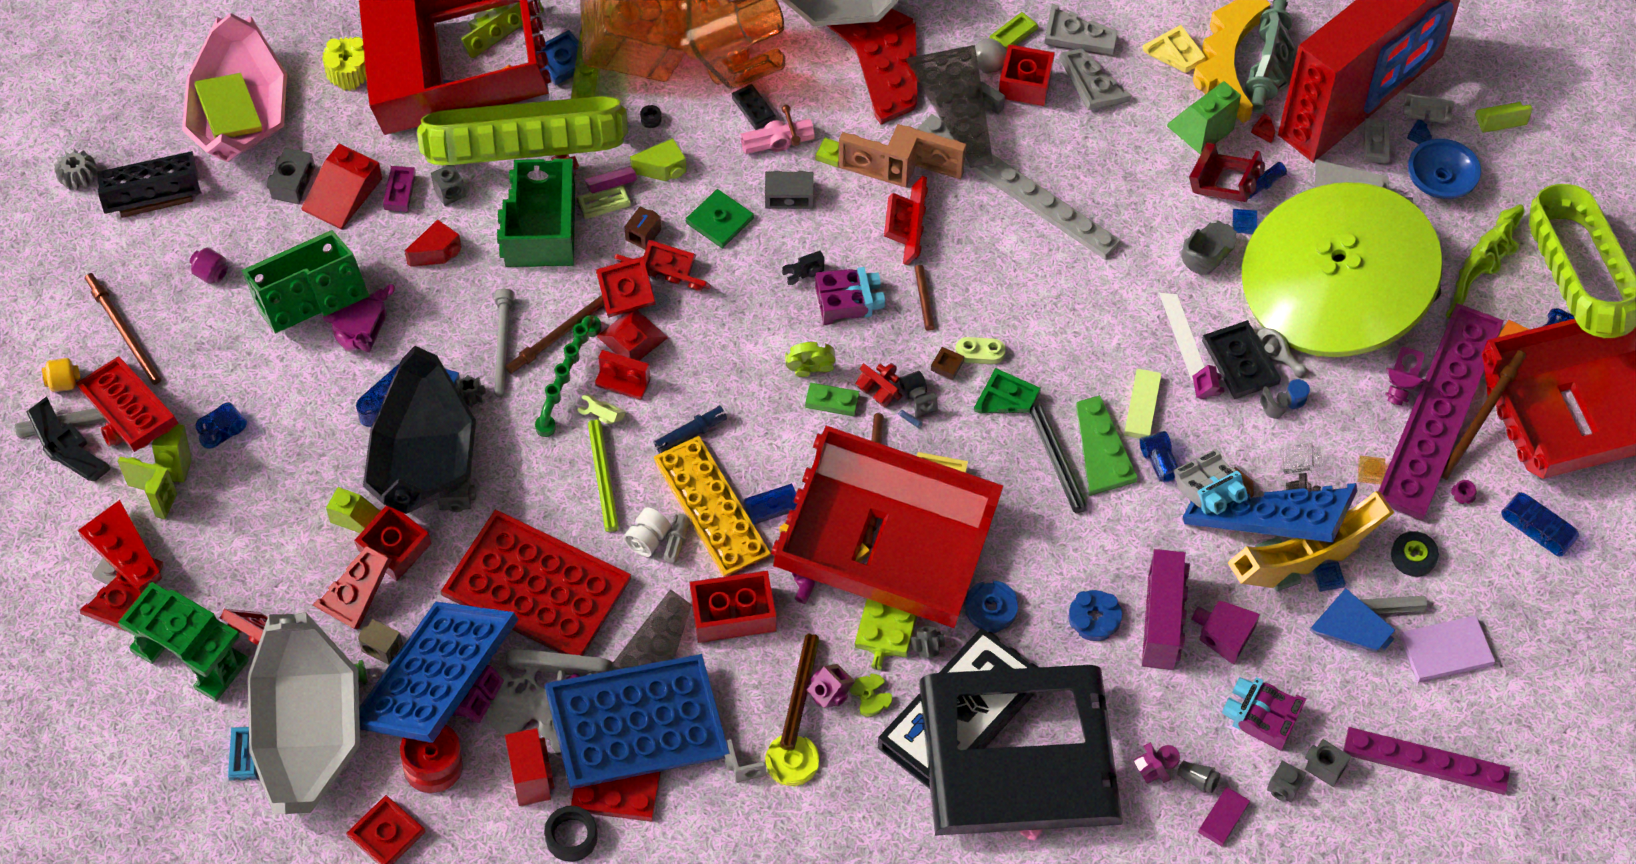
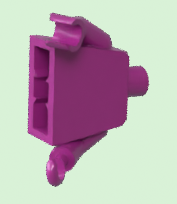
M393 284L387 285L384 290L379 289L369 294V297L325 317L323 316L324 322L332 323L334 337L345 351L349 352L360 349L370 353L386 319L387 313L383 301L387 299L388 294L392 295L394 293L395 286Z

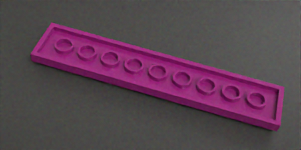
M1456 303L1378 490L1392 509L1424 520L1484 372L1482 351H1484L1487 340L1498 337L1504 320Z

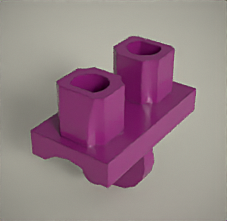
M1151 742L1144 745L1147 753L1133 760L1146 783L1148 784L1158 778H1161L1163 783L1170 781L1171 779L1165 769H1173L1179 764V751L1172 745H1165L1156 753Z

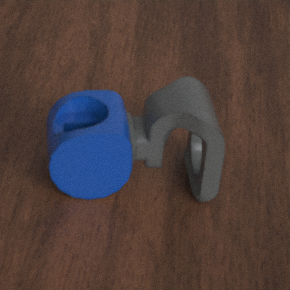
M1294 379L1289 383L1286 393H1278V403H1276L1268 387L1265 386L1260 403L1268 417L1278 419L1285 413L1287 405L1290 409L1303 407L1306 404L1310 387L1304 380Z

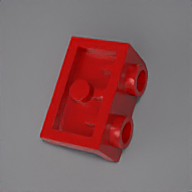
M602 350L598 357L600 372L595 380V385L639 400L642 399L650 382L649 364Z

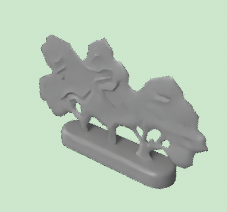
M510 649L507 651L506 656L507 665L515 669L527 670V672L520 677L512 678L509 672L504 669H495L504 679V682L494 700H489L491 705L485 717L492 722L493 728L500 736L518 732L530 720H537L540 723L538 732L545 739L551 741L552 749L556 754H559L561 750L544 687H541L535 681L536 672L558 673L557 681L565 679V674L586 676L613 671L614 663L608 659ZM526 680L529 681L527 688L523 692H514L520 682L525 684ZM509 681H514L511 687H507ZM532 684L536 686V691L530 689Z

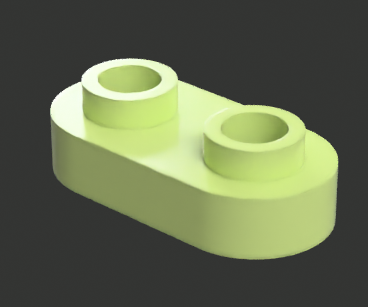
M976 337L960 339L955 349L956 353L964 356L965 363L998 364L1004 359L1006 351L1005 345L998 339Z

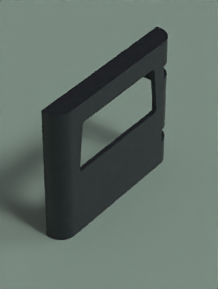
M1073 665L929 674L920 679L919 688L935 836L1122 825L1121 804L1102 669L1096 665ZM1067 690L1073 692L1085 740L1084 743L960 750L957 747V698L960 696ZM1099 702V708H1092V703ZM1102 780H1110V787H1103Z

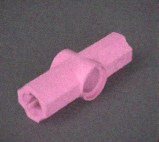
M811 119L793 122L796 135L801 138V142L815 139ZM780 120L769 122L763 129L740 133L742 148L745 154L771 149L773 152H780L788 149L791 145L792 135L788 123L784 124Z

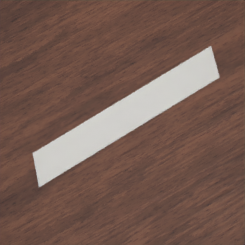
M1159 293L1190 378L1193 380L1192 376L1203 369L1204 365L1178 295Z

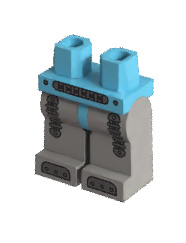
M1217 449L1196 458L1197 463L1192 460L1174 470L1179 491L1195 505L1201 507L1205 514L1214 512L1218 515L1225 511L1227 504L1234 500L1241 503L1248 499L1241 473L1230 467L1222 459L1221 453Z

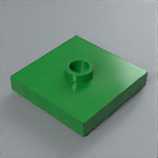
M716 189L685 220L687 225L723 249L754 219V213L719 189Z

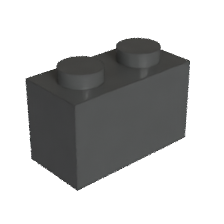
M765 171V209H813L814 172Z

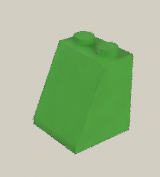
M1223 81L1170 121L1167 127L1201 155L1206 143L1216 144L1234 130L1241 94Z

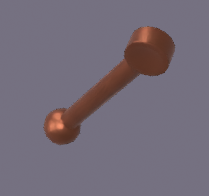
M783 105L782 112L786 115L792 135L791 144L798 146L800 145L801 138L795 132L790 115L791 107Z

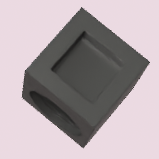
M447 165L431 172L433 188L444 206L466 197L463 179L454 165Z
M1322 739L1317 747L1312 745L1307 752L1305 759L1308 760L1305 770L1334 787L1347 768L1351 756ZM1320 759H1326L1330 761L1331 764H1324L1320 761Z

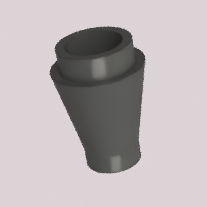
M1184 760L1181 762L1177 772L1178 776L1184 778L1204 793L1206 791L1213 793L1220 779V773L1215 771V767L1189 763Z

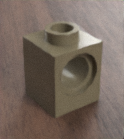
M372 619L368 627L365 626L361 630L358 637L363 653L388 665L403 645L399 631Z

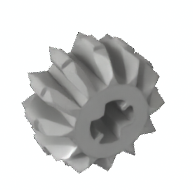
M74 149L70 154L65 151L64 157H57V164L54 165L58 182L67 189L73 186L77 191L80 185L87 188V182H94V175H97L94 158L88 155L85 150L78 153Z

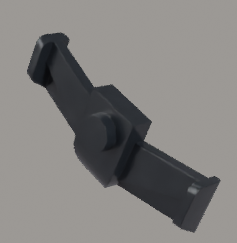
M47 396L26 411L43 446V451L52 461L60 462L88 481H96L110 470L108 463L103 462L83 449L88 443L71 423L62 428Z

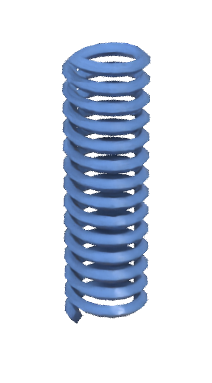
M901 410L902 412L898 413V415L900 414L902 418L920 429L919 426H922L921 421L906 413V411Z

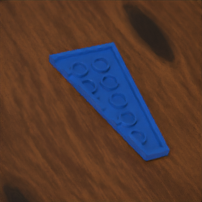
M1347 484V488L1333 489L1332 485L1322 486V491L1308 492L1305 488L1264 492V496L1252 498L1250 494H1247V500L1241 503L1234 500L1227 504L1225 511L1218 515L1214 512L1205 514L1201 507H1198L1191 501L1183 515L1184 524L1333 542L1358 491L1357 484Z

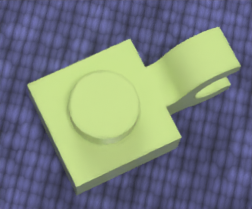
M582 395V399L588 401L589 407L588 409L578 407L577 411L584 415L593 413L599 416L600 421L607 424H613L624 419L625 410L605 401L601 402L592 395Z

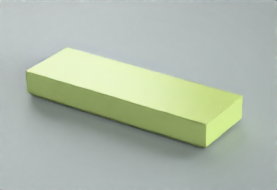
M1137 368L1124 436L1149 440L1162 373Z

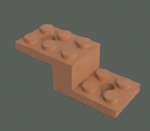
M897 124L888 145L882 144L879 141L861 138L855 134L842 132L839 138L838 168L905 188L915 166L961 180L964 173L966 144L958 140H951L934 133H927L914 129L911 126Z

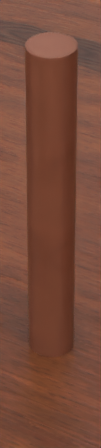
M917 265L914 269L925 330H934L935 326L925 269L923 265Z

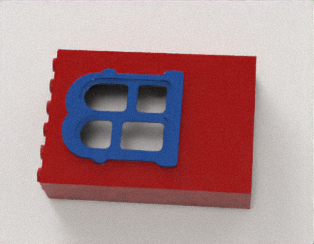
M1355 0L1299 45L1278 136L1314 163L1316 159H1319L1363 123L1365 118H1369L1443 57L1460 0Z

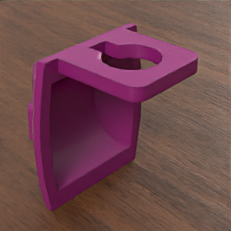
M1405 346L1401 347L1394 369L1386 367V372L1390 378L1389 382L1399 388L1409 390L1415 389L1416 386L1422 384L1425 379L1418 377L1425 354ZM1406 354H1413L1417 358L1416 366L1411 368L1409 373L1403 371V357Z

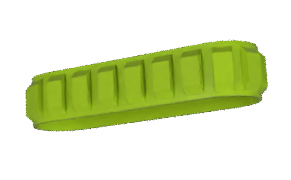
M606 96L438 111L424 116L417 128L419 152L425 156L428 163L434 165H458L604 151L622 145L624 137L629 133L626 108L621 105L619 99Z
M1555 184L1545 187L1532 200L1529 227L1531 228L1534 240L1538 243L1537 247L1541 255L1545 257L1548 269L1552 271V277L1559 286L1563 299L1567 301L1566 305L1570 313L1574 316L1582 330L1591 335L1602 338H1616L1628 334L1636 327V275L1631 263L1627 260L1623 248L1620 247L1616 235L1612 232L1608 220L1605 219L1601 207L1597 204L1594 196L1580 186ZM1549 220H1572L1586 228L1623 301L1607 302L1598 300L1584 290Z

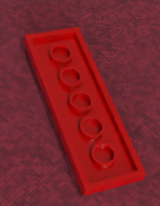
M119 356L76 382L79 390L134 452L145 448L151 441L170 432L173 427L179 424L169 409Z

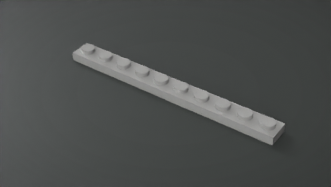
M931 114L917 128V130L934 133L944 138L965 143L964 165L1104 260L1120 245L1119 238L935 115Z

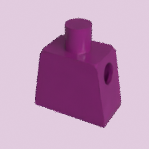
M1218 601L1212 613L1198 606L1191 620L1203 626L1199 640L1227 661L1235 664L1255 630L1260 614L1224 601Z

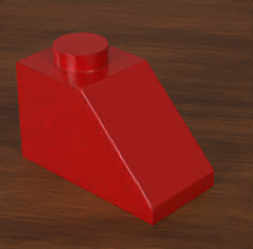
M437 219L404 250L407 264L410 267L445 264L448 260L455 258L462 248L460 235Z

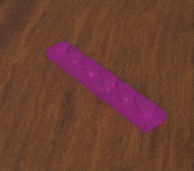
M1348 727L1343 751L1351 757L1505 795L1507 791L1510 773L1509 766Z

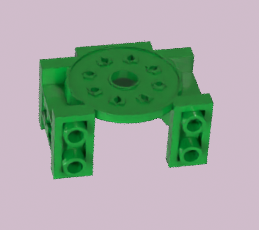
M153 582L148 585L118 622L120 628L134 635L135 640L129 647L132 653L153 664L164 649L167 648L196 674L197 681L193 685L194 689L215 702L218 701L249 662L245 654L232 648L233 644L240 637L237 630L219 621L214 613L172 589L167 591Z

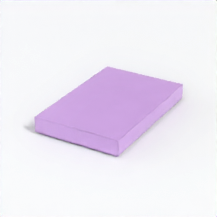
M1476 615L1403 631L1400 634V639L1417 682L1489 667L1495 663Z

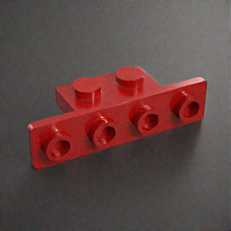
M923 175L912 185L910 199L896 193H892L888 197L884 237L905 245L903 264L909 265L914 259H917L922 250L920 239L924 231L922 221L926 212V206H924L925 197L928 193V187L926 186L927 177Z
M648 240L643 257L649 276L656 278L657 274L666 276V281L679 285L680 281L689 283L688 288L700 292H702L703 288L710 290L711 284L707 281L690 276L696 254ZM615 254L614 257L620 263L632 259L619 254Z

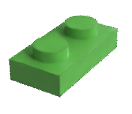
M810 382L805 408L855 417L860 391Z

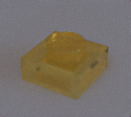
M1360 455L1358 459L1357 482L1381 485L1385 476V458Z

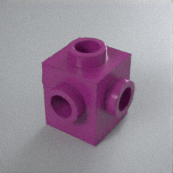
M839 664L823 666L811 678L812 683L807 691L813 696V700L817 705L824 708L838 707L847 700V693L856 681Z

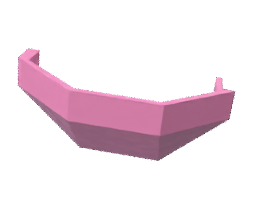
M232 13L228 14L224 19L217 17L186 81L182 131L207 153L225 162H229L267 140L284 127L287 73L251 16L246 20ZM241 73L261 122L262 132L231 138L221 134L214 139L195 89V81Z

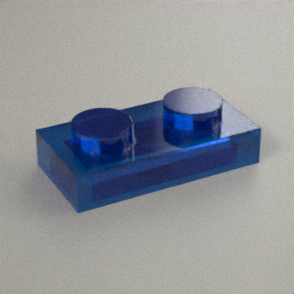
M791 483L745 498L744 506L753 525L788 514L790 509L795 511L797 506L794 503L796 491Z

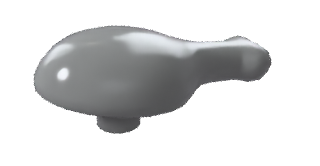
M1262 328L1258 331L1257 337L1269 358L1286 363L1293 370L1295 376L1302 377L1307 368L1293 357L1286 338L1273 328Z

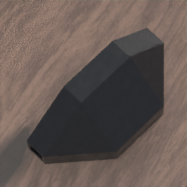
M414 346L402 358L370 429L363 487L382 504L405 514L456 491L471 477L476 419L437 355Z

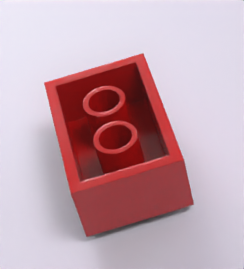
M768 570L689 582L698 643L777 632L776 612Z

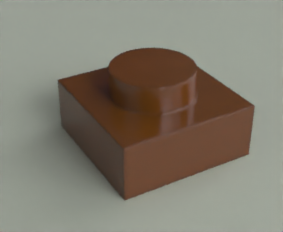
M941 347L931 364V371L954 380L964 362V356Z

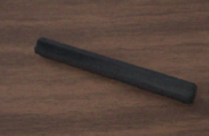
M1042 405L1032 406L1030 415L1070 506L1075 514L1084 512L1087 504Z

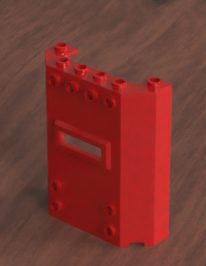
M1575 319L1487 340L1484 351H1482L1488 396L1501 378V371L1505 365L1510 364L1517 351H1523L1527 355L1517 370L1519 374L1513 382L1508 384L1496 403L1497 415L1500 420H1503L1507 428V436L1510 441H1513L1517 449L1518 459L1524 463L1527 471L1545 479L1636 456V327L1624 336L1602 338L1585 332ZM1571 390L1592 433L1582 435L1561 392Z
M826 425L823 433H817L813 444V448L817 449L812 468L807 467L802 479V482L805 483L804 488H798L794 499V503L797 504L795 511L790 509L785 523L789 525L786 532L781 531L779 539L774 542L771 555L775 556L773 566L955 629L989 532L1003 485ZM874 516L882 519L883 522L866 565L855 560L870 520Z

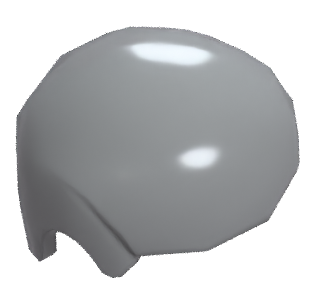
M982 39L974 46L969 58L973 68L977 66L983 73L997 72L1003 68L1007 51L1001 43L994 39Z

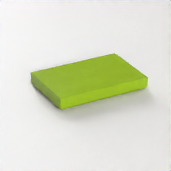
M241 73L195 81V89L214 139L221 134L231 138L262 132L261 122Z

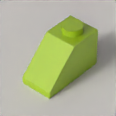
M673 138L630 156L631 168L636 172V175L668 181L672 178H679L687 172L686 158Z
M337 487L326 506L330 523L361 533L380 512L377 507L362 495Z

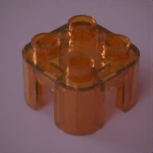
M777 0L680 1L683 14L686 17L687 32L681 35L682 48L689 59L695 60L698 58L707 67L708 74L716 85L724 84L727 88L733 90L784 69L785 55L778 48L750 58L749 54L752 45L779 35L784 31V17Z

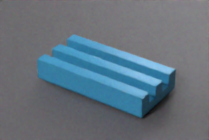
M231 727L228 767L229 781L235 780V778H240V780H246V778H251V780L257 779V770L252 757L250 771H246L249 727ZM238 734H242L240 771H235Z

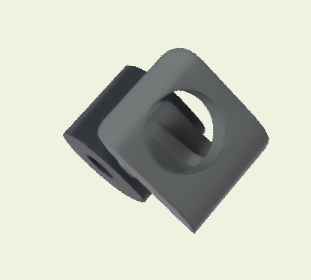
M919 370L900 377V386L906 399H914L915 418L938 410L937 396L935 393L927 394V384Z

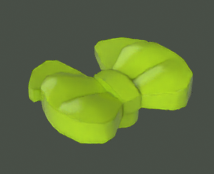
M871 673L870 677L863 676L855 679L856 682L849 692L859 696L861 700L859 707L861 715L873 717L881 713L884 708L888 709L892 703L891 693L875 695L874 690L884 684V678Z

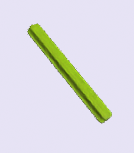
M598 419L590 420L588 422V430L604 527L606 532H616L619 526L602 423Z

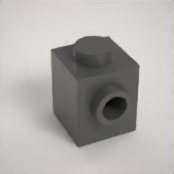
M468 479L456 491L437 499L439 510L461 512L471 509V500L476 499L475 485H471L470 479Z

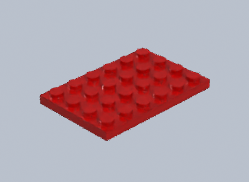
M495 509L441 590V595L460 605L514 612L519 620L512 628L513 631L558 653L584 656L629 584L631 574Z

